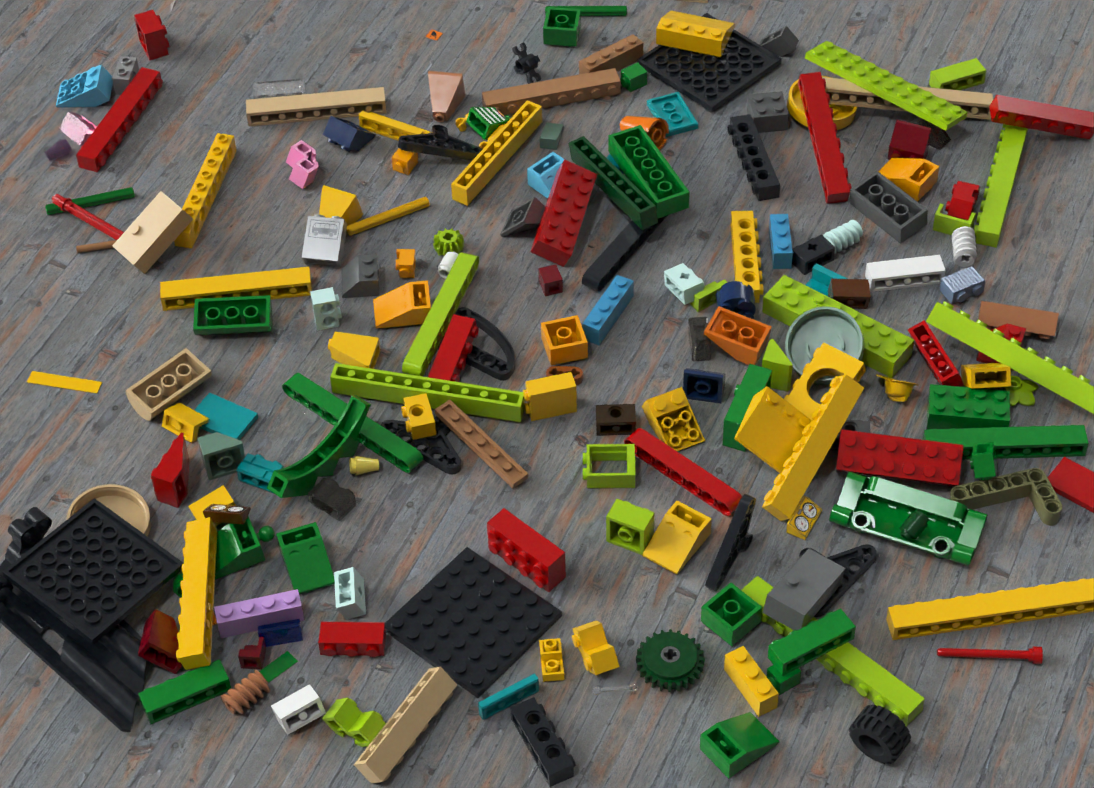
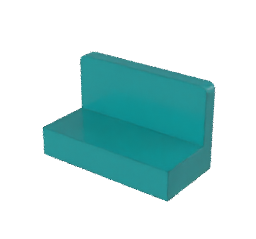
M816 263L812 268V277L806 286L828 296L831 279L848 278Z

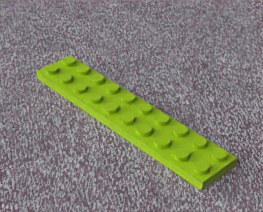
M825 41L805 54V59L945 131L967 118L968 112L961 109V107L955 106L945 99L939 98L931 92L925 91L917 85L889 73L888 70L882 69L874 63L868 62L860 56L834 45L832 42Z

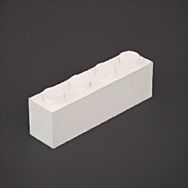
M932 255L867 263L865 277L869 281L870 292L940 284L942 277H945L946 270L941 256Z

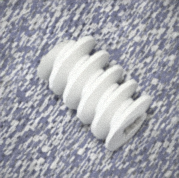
M966 226L957 228L952 233L954 262L960 267L972 266L977 257L975 231L973 228Z

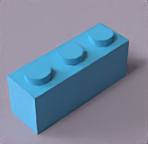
M770 214L769 238L773 269H791L793 252L788 214Z

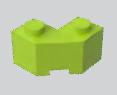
M350 698L337 699L322 718L337 735L341 737L348 735L354 738V743L361 747L369 746L386 724L378 712L369 711L362 713L357 707L356 702Z

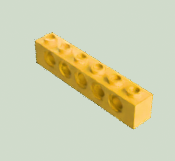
M731 211L730 225L735 281H740L746 286L749 284L754 290L755 303H759L760 295H763V284H760L762 282V270H758V268H761V257H757V255H760V245L756 244L759 239L758 231H755L757 229V218H754L753 211Z

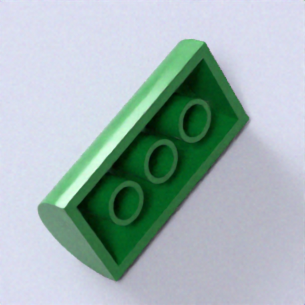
M270 295L195 299L193 323L195 335L272 332L273 315Z

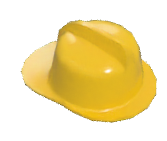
M876 374V376L885 379V393L893 401L905 402L911 396L914 386H918L916 383L899 381Z

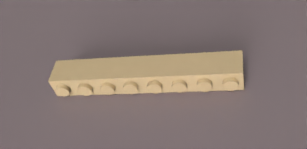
M384 87L246 100V114L249 127L330 119V116L338 118L357 117L361 111L386 114Z

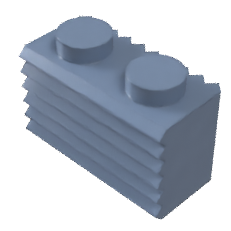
M971 266L942 277L940 292L944 294V297L951 304L963 302L966 298L973 295L978 296L984 291L985 279Z

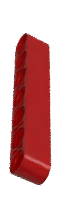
M638 428L624 440V444H635V456L723 515L730 516L737 509L742 498L738 491L646 430Z

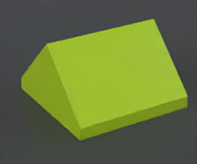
M771 339L762 359V367L772 370L771 388L788 392L791 389L793 364L774 339Z

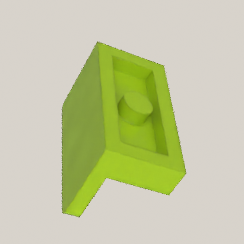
M725 279L718 283L713 281L706 285L703 291L695 294L694 301L689 304L697 312H700L717 303V291H720L722 289L721 286L728 282Z

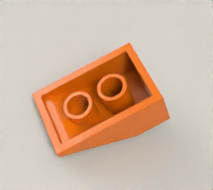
M718 306L704 330V335L737 361L747 365H756L769 342L772 326Z

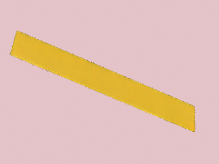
M32 371L27 380L28 383L98 393L102 384L99 381Z

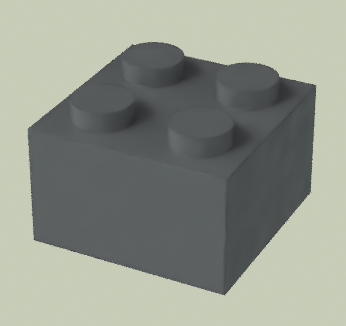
M782 91L748 94L747 113L751 114L758 133L788 129L789 114Z

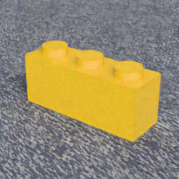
M742 646L725 654L724 670L758 717L776 709L779 693L746 648Z

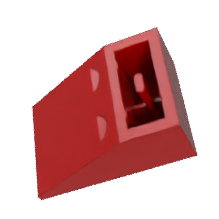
M182 432L177 439L173 440L170 449L162 456L161 462L151 473L157 501L179 508L187 496L189 483V455L184 433Z

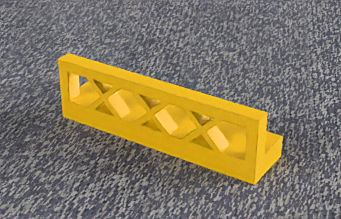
M361 111L358 115L360 127L399 141L400 136L430 133V131L373 112Z

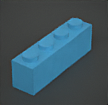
M616 275L582 323V328L588 342L600 345L634 296L633 280Z

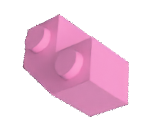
M302 140L291 146L286 163L293 168L289 180L304 189L313 183L319 165L316 162L315 149Z

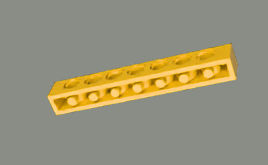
M217 133L182 207L193 220L174 240L175 246L193 248L237 152L234 135Z

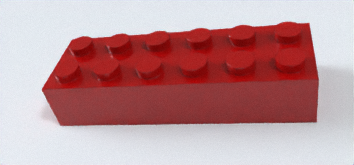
M564 159L557 170L530 251L531 253L562 267L565 266L572 256L597 177L596 173Z
M841 429L836 471L847 473L850 471L870 476L958 486L964 445Z

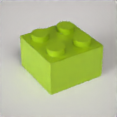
M616 499L606 516V542L642 555L654 535L655 513L649 509L633 505L628 501Z

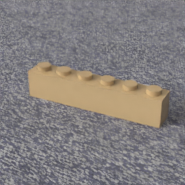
M442 667L428 669L355 762L354 766L370 783L384 782L390 777V771L403 760V755L407 749L414 746L417 736L429 726L428 722L440 712V707L444 701H447L453 695L452 691L457 684Z

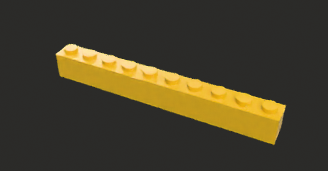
M1094 578L1070 582L1062 581L1049 585L1041 584L1028 588L1020 587L1014 590H999L985 594L978 593L964 597L957 596L950 599H936L928 602H915L907 605H894L888 607L886 621L892 640L1094 612Z

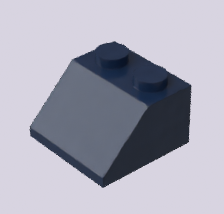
M330 116L323 135L328 137L327 141L335 145L341 144V148L348 152L351 150L359 151L376 135L349 120Z
M684 369L683 390L687 399L721 404L726 373Z

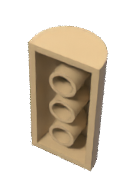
M185 348L128 388L126 395L135 411L142 418L150 421L209 379L212 372Z

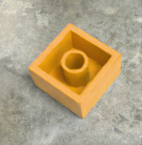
M578 315L541 323V339L550 365L588 358V342Z

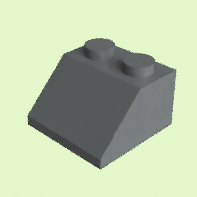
M377 254L358 255L342 268V298L379 296Z

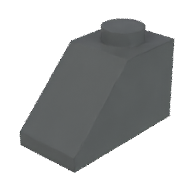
M785 26L762 38L759 45L782 57L786 54H792L796 50L799 40Z

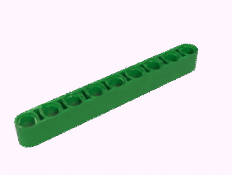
M300 373L294 374L282 385L284 392L290 398L333 426L336 425L348 405ZM366 416L358 434L362 445L405 473H410L423 461V455L418 449Z

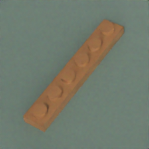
M451 400L435 409V415L512 489L528 479V473Z

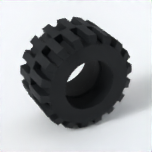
M867 705L849 728V735L857 748L866 756L883 764L894 763L911 741L910 731L905 726V723L897 715L881 706Z

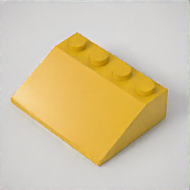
M669 11L660 19L656 28V44L721 57L735 27V23Z
M767 386L753 396L734 439L781 474L784 469V462L791 457L794 452L792 450L794 445L801 440L803 436L802 431L812 420Z

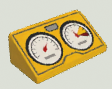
M803 496L787 523L786 533L806 540L822 509L808 497Z

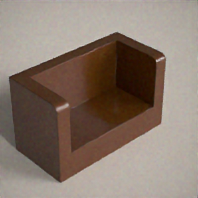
M831 279L828 296L852 309H867L871 299L868 279Z

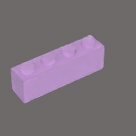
M298 589L214 607L220 638L304 621Z

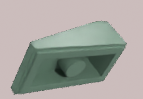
M546 122L540 136V148L557 150L564 124Z

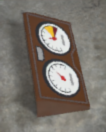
M211 504L204 509L203 514L205 518L210 517L213 522L245 524L251 508Z

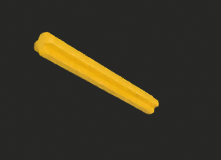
M422 197L347 225L346 232L349 236L424 209L430 206L427 197Z

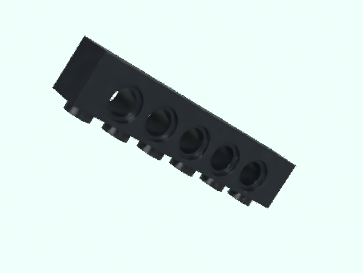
M751 114L730 117V125L727 126L728 134L732 135L733 146L737 148V156L742 160V168L747 172L748 182L752 184L753 195L756 194L758 201L779 198L780 183Z

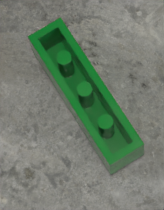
M841 608L834 612L831 611L823 618L811 621L799 630H793L788 636L774 640L768 647V659L778 672L784 676L853 640L856 626Z
M219 659L211 662L209 666L187 671L176 678L168 679L164 683L147 688L138 693L151 725L225 694L231 689L229 677Z

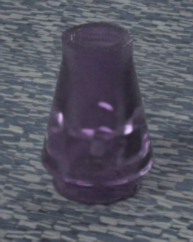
M60 139L45 151L48 160L51 161L69 155L72 149L66 139Z

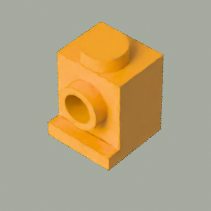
M397 249L396 270H399L400 278H415V249Z

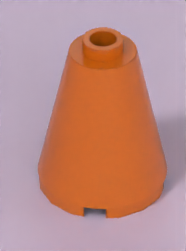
M625 116L621 120V131L641 125L659 150L665 145L667 141L665 135L666 133L669 134L666 120L656 117Z

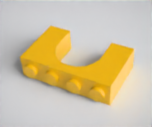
M823 342L821 347L815 350L812 361L805 365L800 379L794 382L791 393L786 395L784 399L812 420L813 412L821 405L809 396L813 383L824 376L839 377L847 374L858 383L866 372L864 362Z

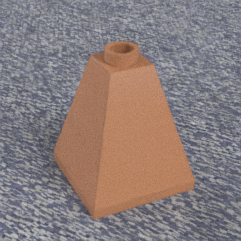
M428 71L434 120L437 122L448 121L465 97L463 74Z

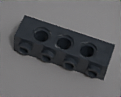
M533 697L510 707L511 720L549 787L574 777L575 761L571 754L568 755L566 753V747L562 738L556 736L553 722L551 720L548 721L545 717L546 712L543 705L538 704Z

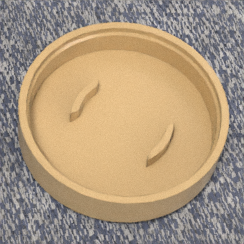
M107 484L88 489L72 502L67 513V519H69L95 498L147 537L151 529L150 513L146 501L136 491L121 485Z

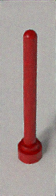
M1033 646L1032 649L1028 648V651L939 648L936 652L940 657L1028 659L1033 664H1042L1043 660L1042 647Z

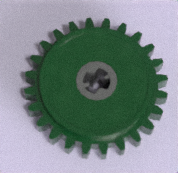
M672 629L669 632L661 630L660 634L654 632L653 637L647 636L646 643L641 642L640 648L637 649L636 663L637 671H640V677H645V683L651 682L652 688L660 687V691L668 689V692H671L672 689H676L678 692L681 687L687 689L688 683L694 685L695 678L700 679V673H703L705 658L704 651L700 650V643L695 644V638L689 639V634L682 635L680 630L677 633L673 632Z

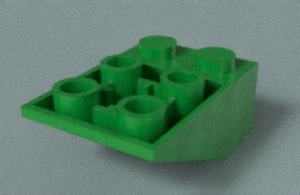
M316 522L276 533L279 550L294 590L298 589L299 594L335 584L332 568Z
M751 712L718 722L700 734V750L728 779L780 742Z

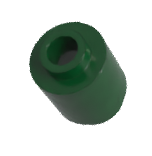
M916 510L914 513L911 512L899 527L902 531L900 535L907 541H911V539L916 541L928 526L929 518L919 510Z

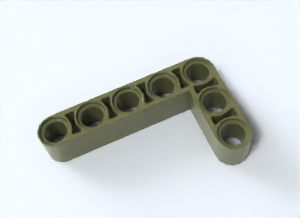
M1039 468L993 477L990 480H980L953 487L950 493V500L962 503L972 510L1029 497L1041 521L1049 526H1054L1059 522L1062 511V503L1045 472Z

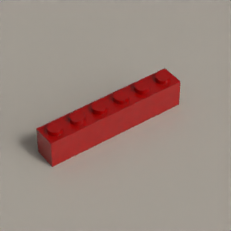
M997 94L989 106L991 120L995 123L1089 140L1094 135V112Z

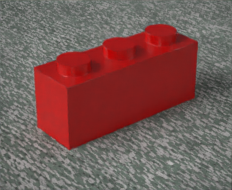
M321 622L318 641L320 655H347L350 657L384 656L386 643L385 623Z

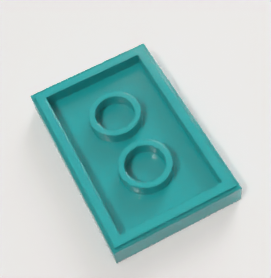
M679 92L647 100V106L652 115L656 118H662L668 123L669 134L666 133V137L698 129V122Z
M210 392L195 409L196 412L209 418L208 423L199 428L210 433L218 432L238 440L244 436L259 418L258 413Z

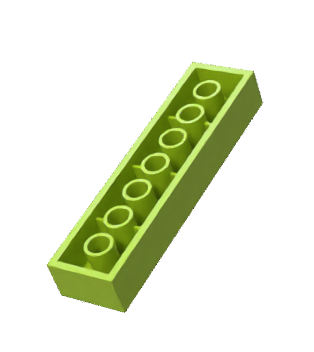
M783 275L763 296L762 312L788 326H791L804 312L817 307H834L847 312L859 325L864 338L865 350L862 362H864V365L890 378H893L912 356L914 339L786 275Z

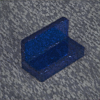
M300 619L258 626V637H264L266 647L303 641Z

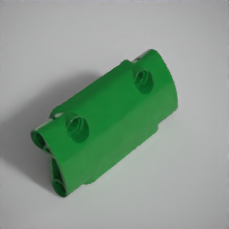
M849 471L837 505L834 504L829 521L855 529L858 533L874 535L933 554L939 559L946 558L969 566L979 544L988 514L968 509L962 503L875 476L869 478ZM916 510H919L929 518L928 526L916 541L912 539L907 541L900 535L902 531L899 527L911 512L914 513ZM864 518L867 520V523L864 526H858L856 524L857 520ZM940 543L947 546V549L943 552L936 550V546Z

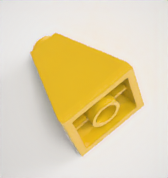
M323 185L319 215H323L326 218H332V216L342 217L347 225L355 223L362 217L363 212L355 194Z

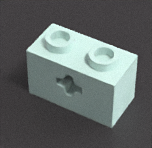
M684 263L664 271L665 286L684 305L693 302L694 295L703 291L705 287L703 280L698 278L692 269L688 268Z
M354 567L334 572L336 609L346 620L365 615L364 578Z

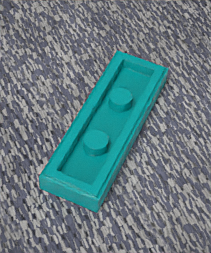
M534 673L478 702L479 715L482 720L539 692V679Z

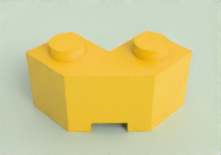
M593 621L572 628L574 635H572L573 644L575 647H578L587 671L598 675L620 667L614 646L607 643L601 622Z

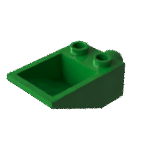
M249 516L245 524L228 523L217 532L215 580L266 560L259 541H272L275 536L274 529L270 526H263L258 533H255Z

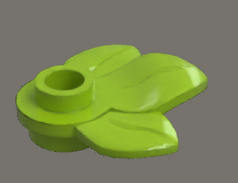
M1011 376V386L1003 388L1005 391H1010L1011 406H1015L1018 402L1024 406H1031L1035 404L1032 392L1036 391L1039 386L1031 380H1021L1018 376Z

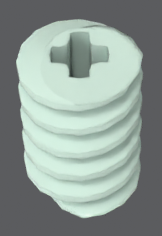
M850 220L848 223H844L826 232L823 236L835 247L836 254V251L840 252L842 248L846 249L848 246L858 243L860 237L863 236V230L857 221Z

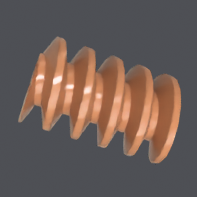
M254 670V673L248 674V679L243 678L241 684H235L234 689L231 688L227 694L221 695V699L232 714H235L236 711L243 714L242 706L249 709L248 701L256 704L255 696L263 698L262 690L270 693V688L263 675L259 671Z

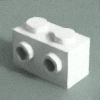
M310 684L271 705L279 724L287 735L326 714L319 696Z

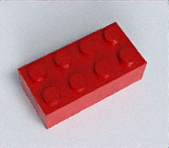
M503 508L487 522L489 550L493 554H498L508 565L517 568L523 576L533 580L539 588H544L550 592L566 578L565 552L508 510Z

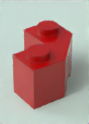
M962 181L954 184L951 201H947L945 211L948 212L947 215L969 220L974 204L977 203L981 186Z

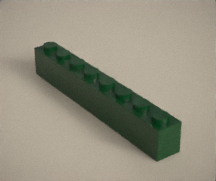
M584 136L568 143L571 160L576 165L596 173L595 184L642 230L658 223L656 206Z

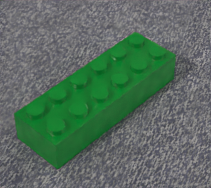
M641 125L608 135L609 153L626 177L656 206L657 218L689 208V190Z

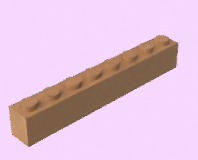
M612 68L482 92L483 107H495L503 115L515 114L527 100L542 106V108L619 95L621 94V81L616 69Z

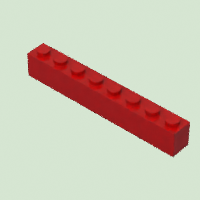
M141 67L76 154L79 168L98 172L105 165L109 156L113 154L115 148L122 142L123 137L130 131L134 122L138 120L148 103L154 98L157 91L161 89L163 80L161 79L160 71Z
M821 72L800 74L798 87L826 204L846 202L852 187L847 181L848 170L843 165L844 154L840 152L841 142L840 138L836 136L837 125L832 120L833 109L829 108L830 97L825 91V78H822Z

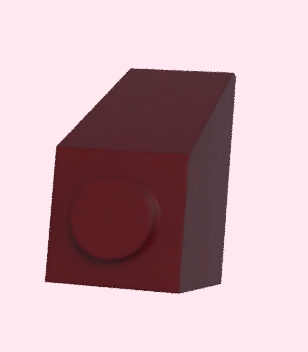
M157 609L153 611L145 622L138 656L176 674L182 664L176 658L179 642L177 639L178 629L173 617Z

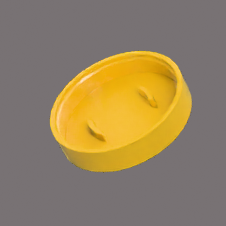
M798 79L790 87L787 109L796 121L808 127L798 87ZM829 104V108L833 109L832 120L833 123H836L837 130L843 129L852 123L857 107Z

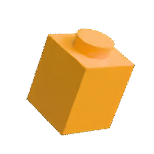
M400 148L392 156L393 170L409 175L419 162L418 153L404 151Z

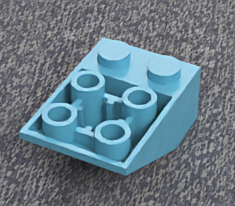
M102 65L90 68L82 74L79 73L69 80H64L60 84L56 107H97L108 102L113 85L112 75Z
M551 152L527 168L528 185L548 199L557 170L564 159L555 152Z

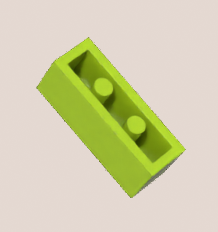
M977 58L931 71L929 85L931 88L964 90L984 84L986 69Z

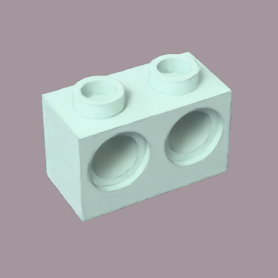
M333 287L310 291L317 331L339 327V319L342 318L340 307L337 308V306L340 305L338 294L334 295Z

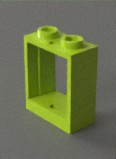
M587 444V453H583V465H587V468H583V480H587V488H635V444ZM592 461H627V473H592Z

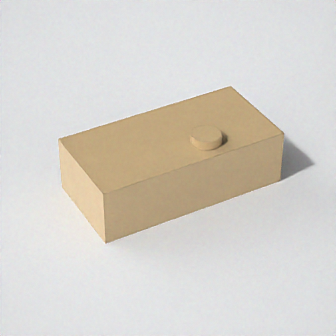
M160 191L113 244V247L145 274L193 218Z

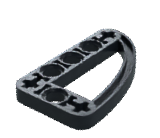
M466 307L458 308L455 315L474 318L477 327L497 342L507 358L506 362L473 345L471 353L476 354V356L473 358L466 357V364L498 380H508L515 370V355L508 339L495 325L478 313ZM442 338V340H441V342H440V344H439V346H438V348H437L438 350H439V348H440V346H441V343H442V341H443V338ZM484 361L492 362L490 365H483L482 363Z

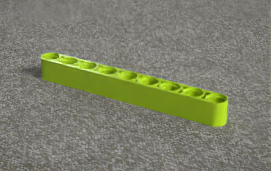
M460 252L404 359L402 365L403 374L424 376L450 324L453 314L457 311L478 269L479 256Z

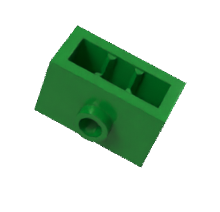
M994 442L974 444L972 457H970L971 469H974L975 478L990 480L996 476L997 458Z

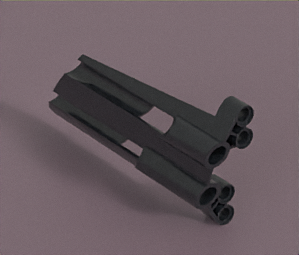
M33 507L27 511L23 520L16 519L8 527V533L12 536L13 541L9 544L5 560L0 565V623L120 731L131 732L134 724L136 705L139 706L140 704L138 693L143 691L146 680L147 660L138 656L142 637L123 619L92 645L3 577L2 571L44 539V535L52 525V520L39 508ZM49 626L64 639L61 655L40 637L45 627Z

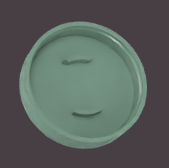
M834 307L810 309L801 314L792 323L787 332L785 340L786 355L793 364L794 371L800 377L803 374L805 365L812 361L815 350L821 347L823 342L860 361L863 359L865 344L860 327L851 315L841 309ZM835 376L821 377L813 384L830 385Z

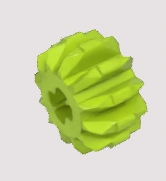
M445 228L444 231H438V234L434 235L433 246L439 256H445L447 252L459 254L460 251H463L464 237L460 234L459 230L454 231L453 228L450 230Z

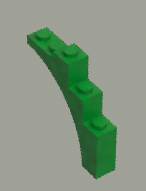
M352 395L340 419L325 439L298 462L286 468L274 470L267 489L280 498L311 495L317 478L332 476L339 458L354 457L361 440L358 438V434L371 404L357 395Z

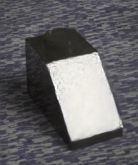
M917 117L912 122L913 124L932 128L929 145L938 150H941L951 141L944 129L920 117Z

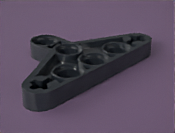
M433 125L431 133L400 136L398 148L404 151L470 161L482 151V148L449 136L448 129L442 125Z
M437 416L434 420L438 435L413 440L411 432L407 433L405 421L386 420L382 422V427L396 434L399 438L409 436L410 439L406 442L413 447L419 444L425 445L426 447L419 451L423 455V460L450 475L457 474L461 470V460L446 438L451 429L447 425L440 424L441 420ZM434 453L441 454V457L432 458L431 455Z
M744 494L740 499L706 580L705 587L716 592L739 553L749 548L753 535L748 533L756 498Z
M861 545L827 557L845 568L843 578H846L848 582L840 585L835 591V595L829 598L814 617L823 616L875 562L877 551L872 545ZM805 548L801 550L799 554V559L808 549H811L815 552L817 551L812 548ZM853 564L858 565L860 569L853 571L849 566Z

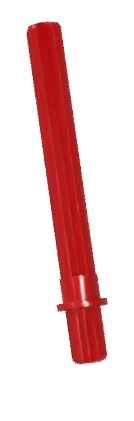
M59 194L52 196V202L61 207L62 211L73 214L115 240H118L124 233L73 203L70 198H65Z

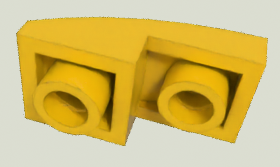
M560 638L539 640L543 682L564 680Z

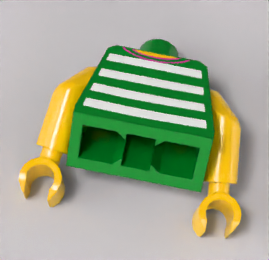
M471 107L465 118L456 119V126L460 132H463L467 129L466 123H468L484 140H488L479 144V147L483 149L511 118L509 115H503L495 107Z

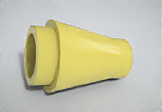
M360 456L350 458V474L360 475L379 471V460Z

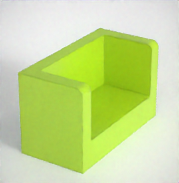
M940 203L935 213L934 231L952 235L953 231L957 228L964 226L974 227L976 213L972 212L968 221L942 214L944 204Z

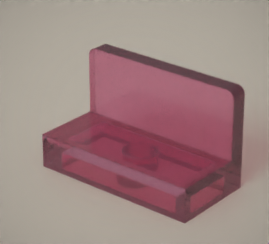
M68 111L59 129L77 144L83 145L88 134H92L96 126L80 114Z

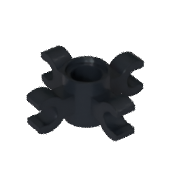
M524 42L519 44L521 51L518 50L517 46L513 47V53L519 57L515 61V66H513L515 72L520 74L526 73L528 84L534 83L532 77H535L537 82L540 81L541 76L534 70L538 67V62H540L538 55L534 56L532 53L527 55V46Z

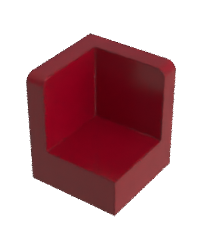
M557 265L538 268L539 283L545 297L563 293V279Z
M259 637L258 645H245L244 649L239 650L238 658L242 669L262 670L266 653L264 637Z

